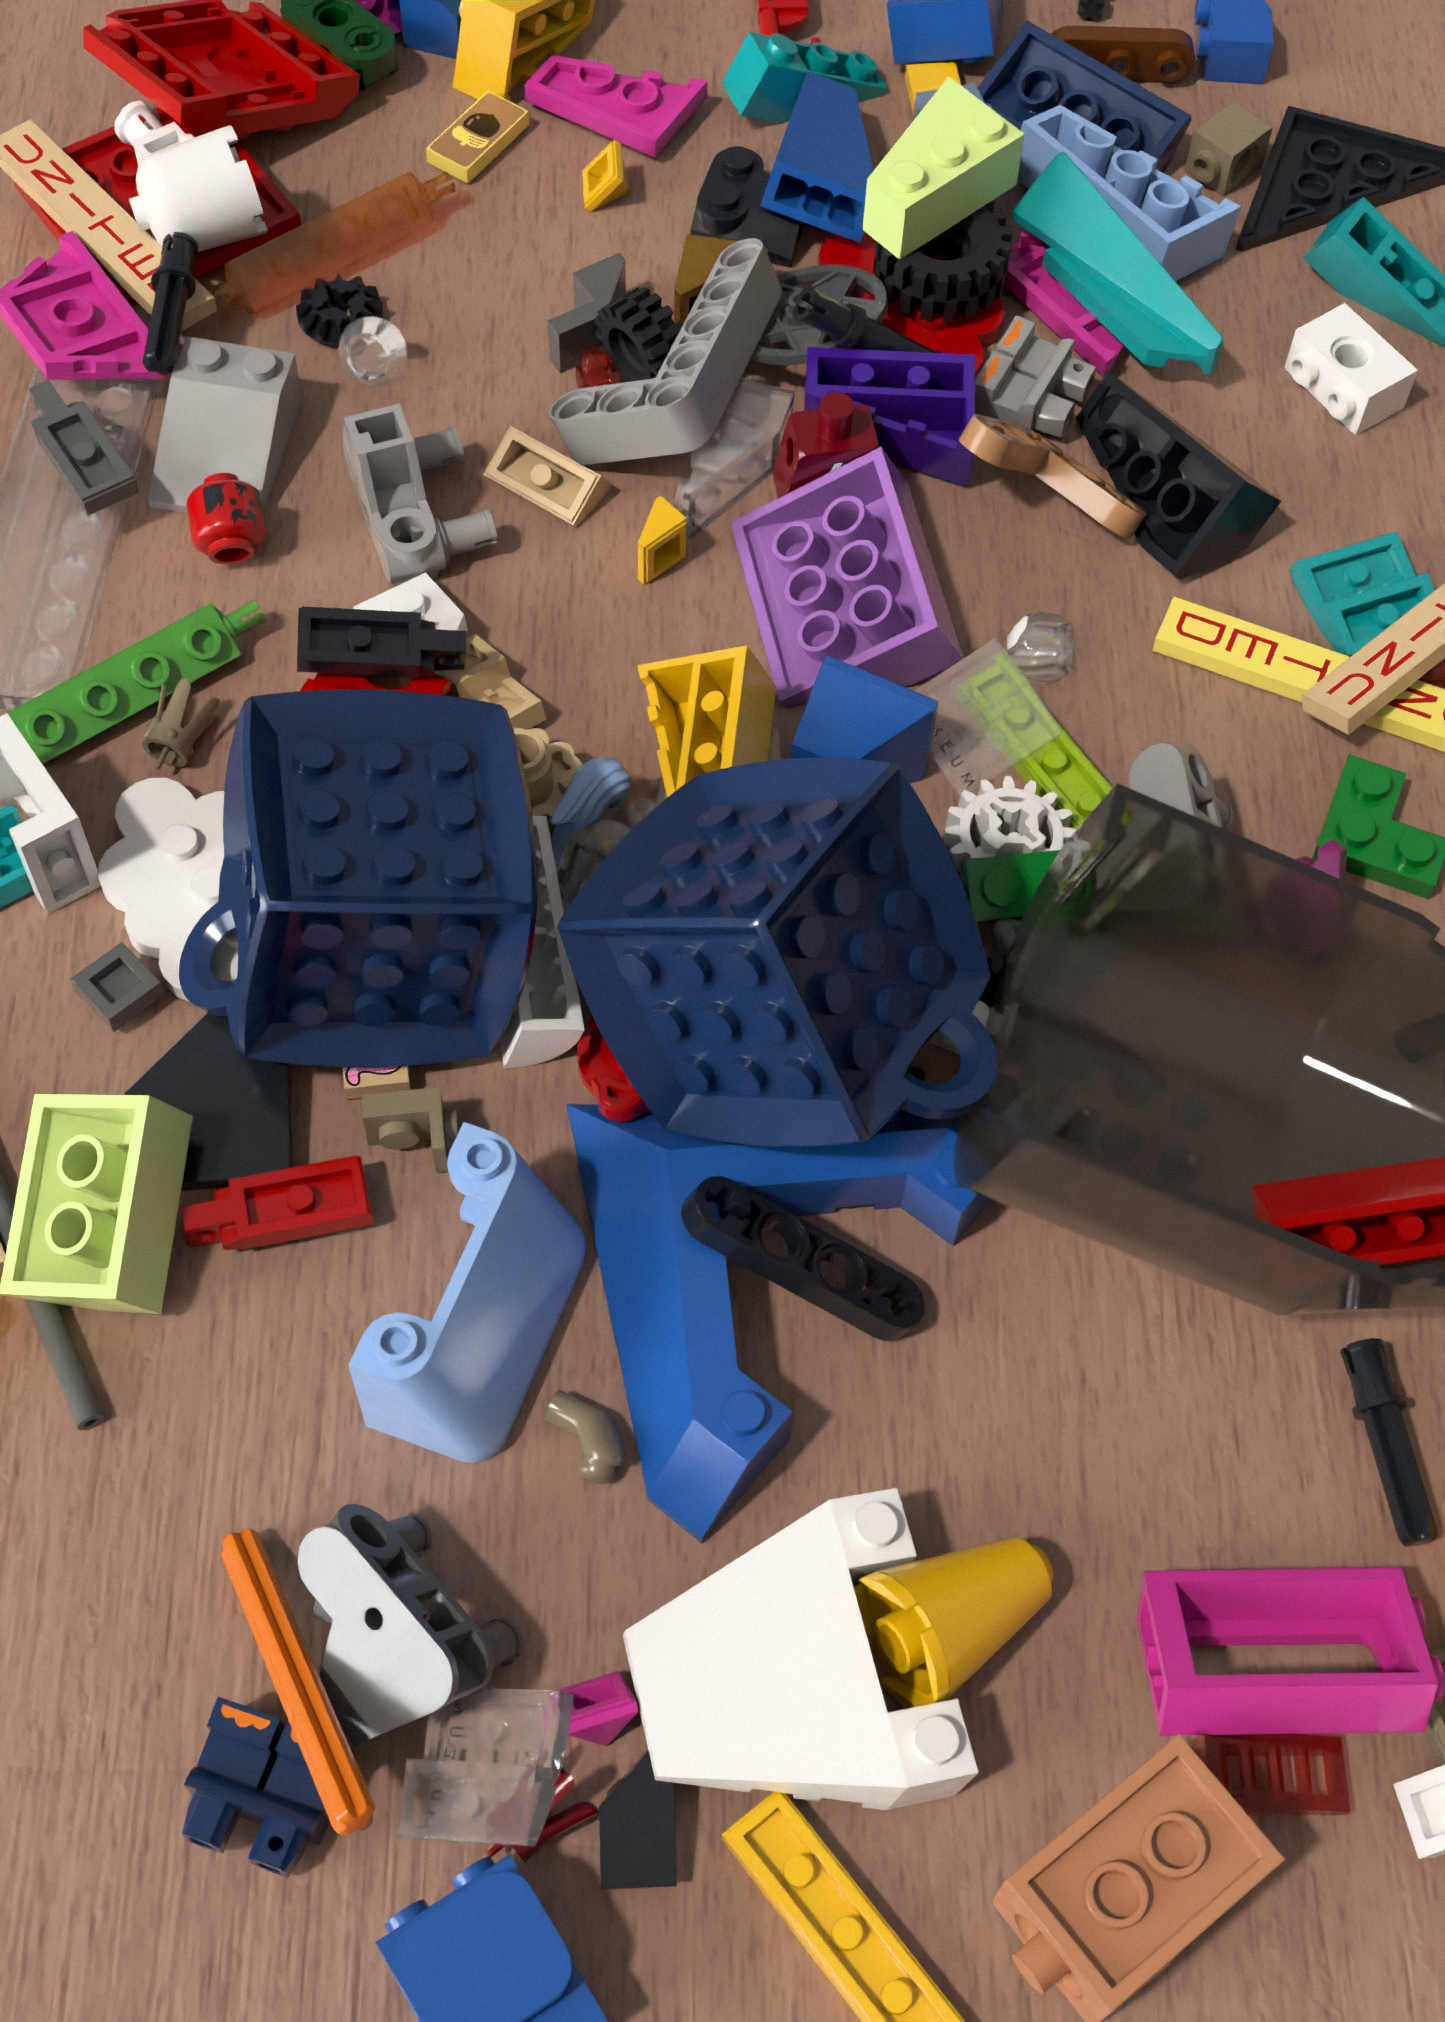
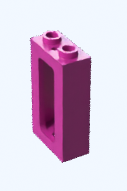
M1402 1567L1144 1571L1136 1622L1160 1736H1176L1177 1734L1245 1735L1425 1732L1433 1702L1440 1701L1443 1697L1444 1674L1442 1664L1437 1655H1429L1424 1639L1425 1614L1423 1605L1418 1597H1411ZM1360 1644L1372 1652L1378 1673L1196 1675L1190 1646Z

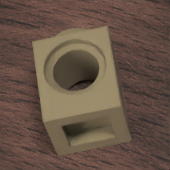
M1232 101L1194 129L1184 171L1224 197L1262 168L1273 126L1235 101Z

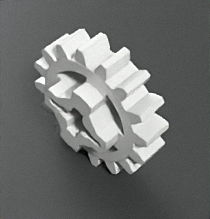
M1005 776L1002 788L995 789L987 779H984L980 782L978 796L964 790L960 794L958 807L950 806L943 842L947 850H950L949 854L956 869L962 868L961 860L1074 849L1078 830L1069 827L1073 813L1070 809L1055 811L1058 794L1054 791L1044 795L1042 798L1036 795V781L1030 780L1024 789H1017L1012 777ZM971 829L975 832L974 842L979 845L977 848L970 836ZM1046 838L1049 843V849L1045 847Z

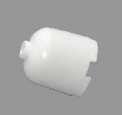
M231 125L158 150L144 158L138 166L135 178L139 196L129 199L140 232L151 229L155 239L161 246L167 234H170L174 239V232L186 233L196 240L198 252L268 233L267 227L262 222L260 216L253 218L263 214V209L247 161H240L235 147H229V145L238 142L236 133Z

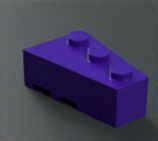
M807 347L804 411L819 409L820 400L826 394L833 392L846 394L852 399L854 405L863 404L870 408L879 447H882L894 464L968 487L974 453L964 447L958 439L975 414V355Z

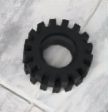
M639 287L634 288L601 308L597 312L599 315L595 317V324L599 327L595 330L596 338L604 343V345L600 346V350L603 356H609L611 363L608 366L612 372L618 371L620 373L619 381L621 383L656 378L682 328L680 321L674 323L671 316L674 312L669 305L662 307V298L656 293L651 295L650 290L645 287L641 289Z

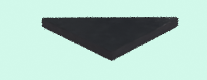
M1288 106L1239 235L1236 250L1244 252L1328 224L1362 197L1376 208L1445 185V147Z
M207 1013L123 1094L150 1095L193 1116L181 1191L225 1188L229 1186L228 1179L292 1168L291 1065L243 1057L237 1051L230 1031L228 1016H216Z

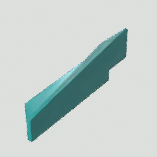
M1065 152L1056 155L1016 205L1012 213V219L1050 246V248L1045 250L1042 266L1144 365L1164 368L1170 358L1194 362L1204 374L1215 372L1224 343L1222 335Z

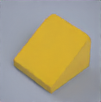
M662 496L656 498L638 541V580L643 585L649 583L686 557L687 518Z

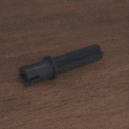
M174 232V239L170 234L164 237L160 265L155 269L151 278V285L156 293L142 363L148 372H158L161 376H167L173 371L187 299L191 298L196 290L193 269L196 256L198 255V244L192 236L182 232Z
M1370 1338L1346 1345L1347 1348L1340 1349V1355L1354 1392L1353 1396L1356 1406L1352 1408V1414L1355 1419L1364 1421L1398 1539L1404 1546L1408 1547L1429 1543L1437 1538L1438 1531L1401 1410L1408 1405L1405 1396L1398 1394L1382 1339Z

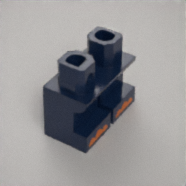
M218 1697L207 1723L210 1732L197 1766L190 1771L184 1783V1786L193 1798L188 1807L182 1835L192 1844L214 1852L224 1853L238 1817L261 1824L248 1860L251 1864L263 1870L289 1878L302 1857L308 1842L320 1846L330 1823L329 1817L290 1722L287 1721L284 1726L278 1717ZM349 1743V1746H350V1748H351V1750H352V1753H353V1755H354V1757H355V1760H356V1762H357L358 1760H357V1758H356V1755H355V1753H354V1751H353V1749H352L351 1744Z

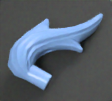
M599 757L583 763L575 772L551 819L552 824L555 825L551 843L560 892L570 882L579 864H583V856L602 812L608 807L612 815L623 816L632 810L633 805L629 793L631 777L615 758Z

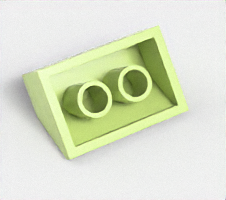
M34 1094L1 1278L0 1294L8 1297L98 1311L161 1314L193 1116L150 1095Z

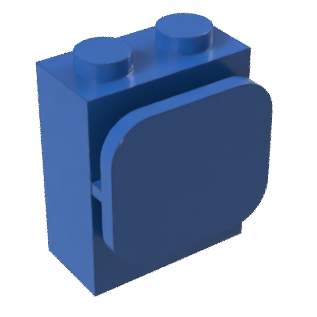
M508 1855L496 1864L491 1856L473 1863L452 1880L455 1891L430 1907L424 1899L405 1907L386 1922L385 1927L389 1934L375 1942L419 2022H608L571 1959L564 1941L534 1890L524 1879L511 1855Z

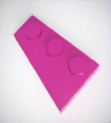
M551 55L525 83L524 87L526 102L656 158L707 98L708 81L690 78L687 86L663 82V73L644 70L642 77L639 78L615 74L610 64Z

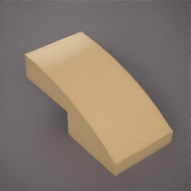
M476 634L467 638V656L464 670H435L434 672L452 679V696L502 705L507 709L513 728L531 729L547 719L542 701L511 677L505 657Z

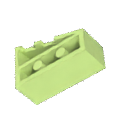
M948 76L867 178L863 231L898 259H902L1017 185L1025 134Z

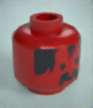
M231 473L210 475L204 479V484L194 489L187 498L186 505L194 547L201 553L208 555L209 559L214 563L236 564L247 561L254 556L255 550L261 547L265 541L267 533L259 490L250 483L239 481L236 475Z

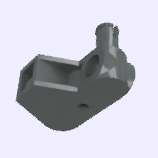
M346 1504L338 1510L328 1525L315 1528L304 1537L299 1547L297 1564L300 1578L306 1588L333 1619L319 1676L344 1733L354 1745H357L478 1693L487 1686L493 1674V1669L510 1665L516 1661L513 1657L520 1656L523 1640L518 1627L512 1621L505 1618L493 1619L487 1624L478 1627L420 1559L424 1556L422 1550H429L432 1536L430 1527L421 1516L408 1513L399 1516L397 1519L387 1521L368 1507L359 1504ZM430 1598L432 1609L431 1617L427 1622L425 1618L429 1612L420 1601Z

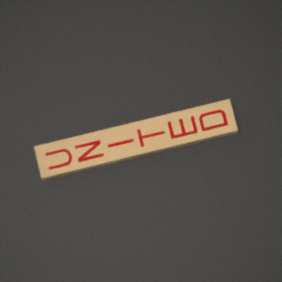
M31 119L1 134L0 167L66 233L73 231L96 262L151 315L156 293L151 285V278L155 269L160 265L162 246L146 230L140 232L137 222ZM196 279L195 293L191 298L187 299L181 331L217 311L215 297Z
M1445 583L1302 694V710L1349 735L1445 658Z

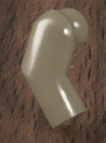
M558 1390L549 1403L544 1421L579 1438L581 1449L585 1453L579 1460L578 1470L584 1478L598 1484L610 1482L614 1477L616 1466L623 1464L625 1449L615 1420L607 1412L562 1390Z

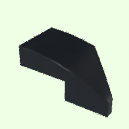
M649 1750L639 1758L622 1778L615 1782L607 1791L606 1799L599 1805L601 1890L677 1886L673 1782L655 1780Z

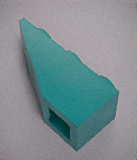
M753 32L747 34L722 81L723 87L740 116L776 123L789 122L807 71L856 88L859 102L885 96L889 90L876 70L877 65L875 61L863 52L852 51L847 53L833 50L819 42H813L810 45L791 41L781 34L767 36Z

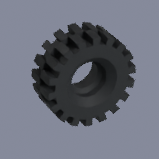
M991 201L902 259H898L876 241L873 273L883 283L888 303L892 304L900 300L899 311L910 315L913 309L921 311L920 320L931 322L933 314L943 315V323L955 322L956 313L962 312L967 320L976 316L978 306L984 311L992 307L994 297L1000 298L1004 290L1012 246L1011 225L1005 226L1007 217L1003 211L998 210L992 213L994 202ZM937 254L946 255L954 258L955 260H938L930 258L928 256Z

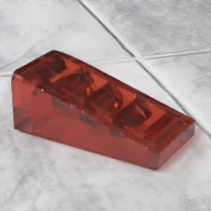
M1306 1734L1197 1735L1193 1740L1194 1752L1247 1815H1348L1350 1813L1341 1737ZM1226 1756H1238L1241 1789L1229 1788ZM1254 1756H1266L1269 1791L1257 1790ZM1281 1756H1293L1297 1793L1285 1792ZM1309 1756H1322L1327 1795L1313 1794Z

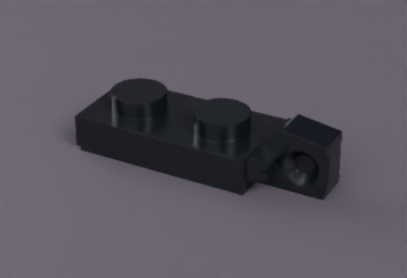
M304 606L299 608L297 672L419 678V675L422 677L434 676L435 670H464L467 656L466 631L435 629V622L422 620L421 613Z

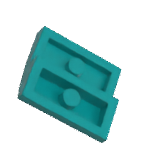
M1397 531L1296 561L1289 569V573L1306 608L1324 637L1337 653L1349 657L1435 591L1428 573L1416 576Z

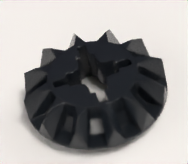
M339 272L334 281L327 282L317 278L314 289H302L300 303L296 305L298 323L303 332L315 341L328 345H349L366 339L376 331V323L383 319L384 312L383 303L379 298L376 286H365L361 276L345 281ZM338 302L342 307L348 306L350 315L348 316L345 311H341L337 307L331 308L330 304Z

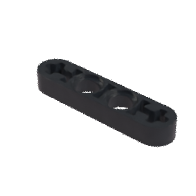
M711 1176L703 1180L687 1196L682 1204L681 1216L683 1224L689 1234L697 1241L874 1338L883 1341H895L916 1326L924 1315L925 1302L922 1292L907 1276L731 1179L723 1176ZM710 1201L720 1206L719 1217L723 1219L722 1221L712 1216L714 1206L709 1203ZM746 1218L750 1221V1225L744 1230L743 1234H741L740 1231L747 1224L742 1220ZM762 1229L776 1231L783 1237L787 1243L788 1257L780 1258L774 1256L765 1248L761 1239ZM820 1261H829L840 1268L846 1280L845 1289L833 1288L825 1282L819 1269ZM858 1294L865 1298L863 1300H860L858 1298ZM883 1297H888L892 1301L891 1311L898 1316L894 1317L888 1313L889 1302Z

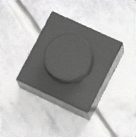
M123 942L71 978L76 993L113 1032L165 995L161 982Z

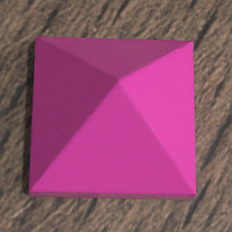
M619 1670L556 1690V1693H553L555 1704L567 1735L603 1746H608L638 1712L637 1703L623 1672H619Z

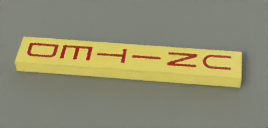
M1173 597L1152 649L1154 652L1301 703L1302 694L1350 658L1332 650L1177 597ZM1417 680L1363 724L1445 752V689Z

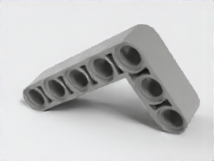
M747 238L723 250L656 378L580 388L562 395L550 407L549 415L572 460L581 465L683 454L701 447L711 438L782 295V287L761 240Z

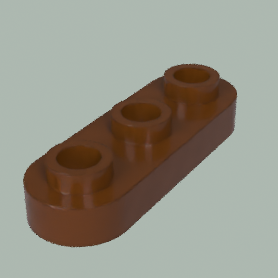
M1064 26L1051 33L1133 82L1173 83L1185 78L1195 65L1193 40L1188 33L1179 29Z

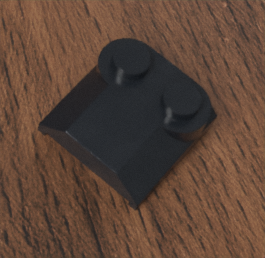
M734 146L720 151L712 160L697 198L691 235L735 241L756 238L761 240L764 247L768 250L771 264L791 268L795 249L805 223L760 206L771 171L764 169L763 160L756 152L745 147Z

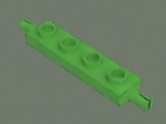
M254 600L225 616L211 602L7 712V714L40 762L44 764L157 702L160 698L162 683L166 684V697L174 692L178 682L182 679H187L191 683L239 657L241 653L237 636L261 623H265V616L263 612H260L244 622L241 621V618L260 608Z

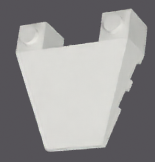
M898 1488L826 1501L624 1631L623 1639L655 1780L750 1792L752 1789L793 1794L795 1799L819 1801L821 1798L862 1803L864 1808L890 1810L955 1796L979 1773L958 1699L893 1712H887L854 1587L861 1584L862 1582L858 1580L865 1577L869 1572L913 1562L917 1557Z

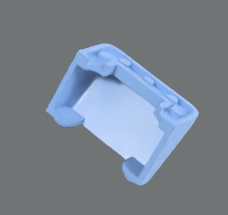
M463 1122L450 1149L447 1167L451 1183L458 1192L465 1195L459 1209L461 1221L472 1224L475 1227L433 1319L428 1321L412 1314L400 1312L381 1316L373 1321L363 1333L348 1367L366 1427L461 1462L479 1463L488 1461L497 1455L507 1442L584 1264L586 1246L582 1228L510 1142L497 1133Z

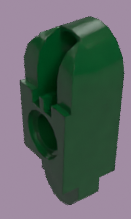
M281 0V18L360 74L359 92L370 88L374 80L392 75L398 71L394 32L386 23L355 0Z

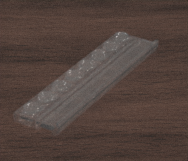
M35 365L28 388L47 380L37 365ZM161 379L50 380L66 405L75 401L85 402L135 476ZM29 390L24 400L0 478V709L10 710L80 674L128 498L94 514L86 515L35 437L30 421L39 418L34 409L35 403Z

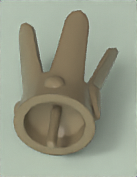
M182 679L178 682L161 719L166 693V684L162 683L156 718L152 719L143 736L145 739L142 742V746L151 757L157 760L155 764L157 769H160L163 763L173 767L185 766L188 757L193 755L194 749L192 746L194 742L217 717L213 714L217 710L220 701L217 698H211L192 720L182 728L186 716L185 706L191 690L190 682L187 679Z

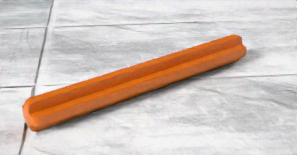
M249 1528L240 1533L231 1532L222 1541L224 1549L222 1550L221 1557L334 1831L342 1836H347L356 1830L364 1831L373 1823L374 1818L372 1814L375 1810V1804L260 1535Z

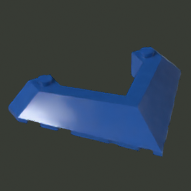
M567 1104V1112L578 1156L588 1214L591 1219L594 1243L614 1340L621 1364L633 1432L640 1456L647 1500L702 1544L789 1441L793 1411L738 1369L726 1256L697 1241L689 1234L683 1224L681 1216L682 1204L687 1196L703 1180L711 1176L726 1177L797 1216L835 1213L836 1207L873 1204L875 1210L902 1208L954 1246L1026 1161L1032 1149L980 1112H968L951 1119H929L913 1114L895 1115L878 1132L863 1142L812 1147H763L703 1139L666 1130L652 1112H646L631 1121L619 1122L603 1116L599 1111L598 1104ZM710 1201L709 1203L714 1206L712 1216L722 1221L723 1219L719 1217L720 1206Z

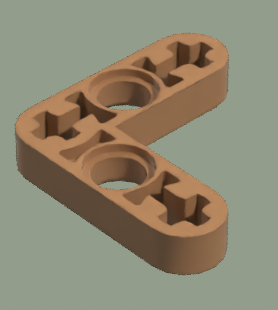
M974 414L958 439L969 451L994 466L1034 474L1103 526L1124 538L1130 539L1147 515L1137 504L1059 447L1023 425Z

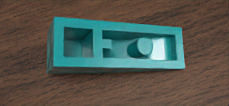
M1362 197L1328 223L1302 258L1341 295L1444 347L1445 275L1373 205Z

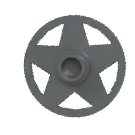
M843 265L812 266L778 275L777 278L782 287V295L750 360L771 365H796L806 363L807 347L846 349L831 342L829 335L805 323H800L793 318L795 304L806 309H812V305L798 299L800 293L805 288L796 287L795 285L817 281L810 286L815 287L819 292L845 305L851 303L865 309L868 317L882 323L888 311V298L883 283L868 271ZM858 284L873 294L875 300L850 296ZM785 341L790 350L765 348L762 346Z

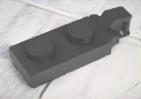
M49 379L28 388L35 403L34 409L39 418L30 421L35 437L87 516L139 493L137 481L133 473L84 401H75L66 405Z

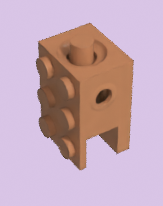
M1177 1734L1005 1879L991 1903L1024 1943L1021 1948L1012 1954V1958L1028 1983L1040 1994H1044L1050 1987L1056 1984L1085 2022H1101L1120 2004L1129 2000L1165 1970L1178 1953L1272 1872L1285 1858L1180 1734Z

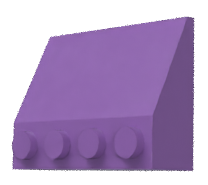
M882 447L731 522L772 677L776 685L778 699L784 707L806 704L808 702L821 664L827 655L901 686L913 685L964 661L908 483Z

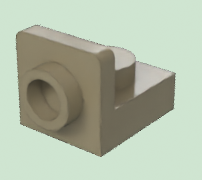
M440 1087L361 1094L362 1119L369 1146L381 1145L388 1149H405L416 1145L419 1141L431 1140L436 1173L448 1172V1150L451 1149L458 1135L459 1128L457 1111H444Z

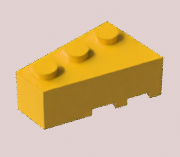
M461 0L459 7L461 25L453 88L477 100L489 90L511 102V96L508 93L521 80L527 82L538 70L535 66L548 53L558 56L592 22L595 0Z
M747 645L637 665L640 680L646 686L650 706L647 707L649 720L656 729L660 750H657L667 798L697 775L733 766L768 761L776 685Z

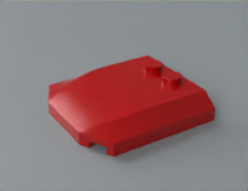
M188 0L116 10L106 15V27L99 31L91 24L83 27L84 49L196 136L230 125L238 139L248 137L251 132L268 129L287 131L296 124L336 118L359 94V73L261 2H249V11L247 12L229 10L222 0Z

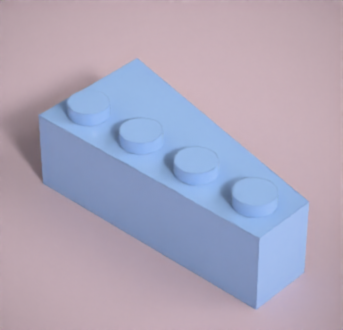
M1061 105L1023 121L1021 131L1025 135L1017 181L1028 190L1053 158L1059 153L1065 152L1175 281L1223 258L1242 206L1228 198H1225L1218 204L1201 194L1203 184L1186 175L1179 182L1155 168L1158 159L1142 150L1136 152L1122 150L1114 146L1117 136Z

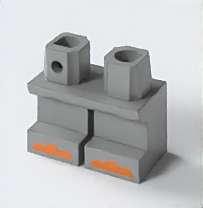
M1016 315L997 344L996 350L992 352L975 379V414L1023 425L1033 431L1037 429L1062 439L1074 416L1076 403L1057 395L1060 393L1084 402L1092 389L1096 367L1072 357L1075 340L1063 339L1058 345L1034 335L1036 323Z

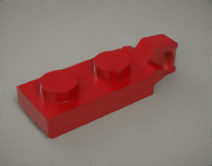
M358 1155L228 1179V1187L214 1191L215 1200L181 1207L183 1231L189 1247L222 1243L223 1250H237L238 1248L245 1250L374 1225L361 1156L358 1157Z

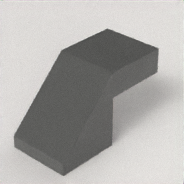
M621 253L573 272L575 309L548 320L550 361L560 373L603 355L600 346L604 345V343L596 338L595 330L599 327L595 324V317L599 315L597 312L601 308L626 294V259Z

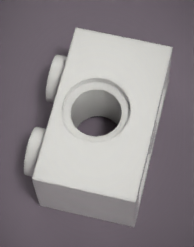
M1346 303L1296 329L1284 369L1291 374L1298 384L1305 387L1327 408L1334 418L1344 424L1355 436L1404 409L1418 372L1408 360Z

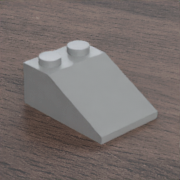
M186 337L170 378L148 496L150 508L188 514L187 498L194 489L204 484L206 477L217 473H231L236 475L239 481L250 483L259 490L264 512L303 402L295 353Z

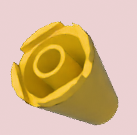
M1012 1537L872 1571L858 1581L862 1583L855 1586L854 1591L872 1655L878 1654L889 1674L879 1679L885 1690L906 1709L947 1701L1050 1600L1052 1595L1051 1583L1054 1574L1046 1554L1038 1546L1029 1544L1021 1538Z

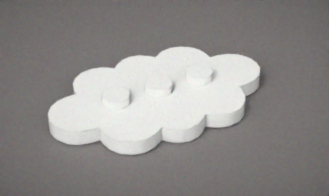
M148 778L134 783L122 793L117 801L115 819L123 839L106 850L99 861L97 876L106 900L116 909L125 912L124 925L132 946L143 955L159 959L158 965L167 989L177 998L190 1002L181 989L179 964L184 945L192 929L199 919L218 902L219 877L224 859V791H216L195 800L190 791L180 782L168 778ZM235 928L227 932L220 939L212 954V973L221 981H231L237 978L238 942Z

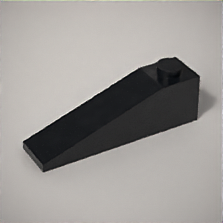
M1109 371L1076 416L1099 465L1107 469L1116 489L1142 508L1147 514L1137 528V531H1135L1141 547L1180 579L1193 575L1247 549L1281 503L1277 497Z

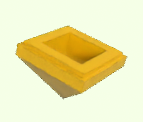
M616 140L606 146L582 170L585 209L590 212L630 193L621 143Z

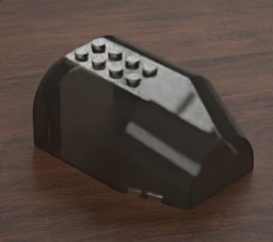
M1117 783L1073 833L1052 862L1025 912L1008 952L985 1026L996 1048L998 1059L997 1074L993 1085L981 1103L970 1112L961 1116L954 1151V1174L957 1184L964 1189L1276 1315L1445 1307V1255L1379 1265V1261L1358 1260L1255 1218L1252 1197L1253 1185L1445 1157V947L1434 939L1440 928L1421 913Z

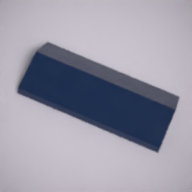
M1028 20L978 86L985 104L989 103L995 112L1020 131L1023 121L1061 105L1117 136L1114 146L1122 150L1136 152L1142 150L1158 159L1155 168L1163 173L1192 121L1190 114Z

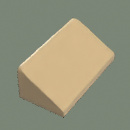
M512 426L509 427L483 474L490 480L574 527H577L596 507L612 486L601 475Z

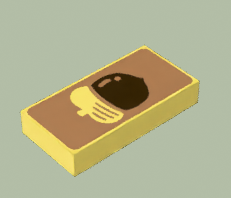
M488 90L426 148L427 163L467 184L470 183L530 125L529 111Z

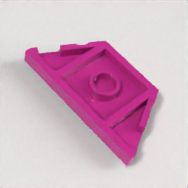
M1019 230L1018 240L1011 241L1010 259L1004 286L1062 339L1075 340L1073 349L1090 365L1095 366L1096 370L1104 377L1108 371L1111 372L1125 346L1042 266L1045 250L1050 248V246L1028 230Z
M73 231L67 232L59 238L60 250L48 261L37 257L25 268L22 276L9 281L0 289V316L47 380L166 379L171 377L172 373L167 376H161L158 372H148L142 362L149 329Z

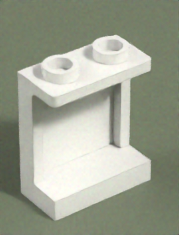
M6 713L0 716V809L5 806H19L28 818V820L9 829V832L34 894L47 915L101 887L97 876L98 870L79 817L9 715Z

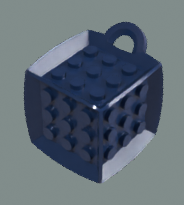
M380 689L309 690L250 696L244 701L240 711L227 764L223 806L224 859L219 877L218 902L196 923L184 945L179 964V981L184 995L192 1004L207 1013L216 1016H228L230 1031L237 1051L243 1057L249 1059L298 1065L370 1068L436 1064L490 1056L503 1038L524 989L533 948L537 914V862L531 801L518 742L507 709L500 704L455 696ZM235 928L238 942L237 978L231 981H221L212 973V954L220 939L227 932Z
M789 758L733 766L697 775L660 803L615 846L580 889L559 921V934L574 976L605 1042L641 1099L666 1130L703 1139L763 1147H812L863 1142L878 1132L901 1109L910 1114L929 1119H951L962 1116L981 1103L996 1078L998 1059L994 1042L984 1025L972 1014L991 976L981 935L950 854L926 808L898 764L856 758ZM939 1031L947 1036L958 1049L960 1068L957 1074L946 1082L929 1083L916 1078L906 1070L919 1050Z

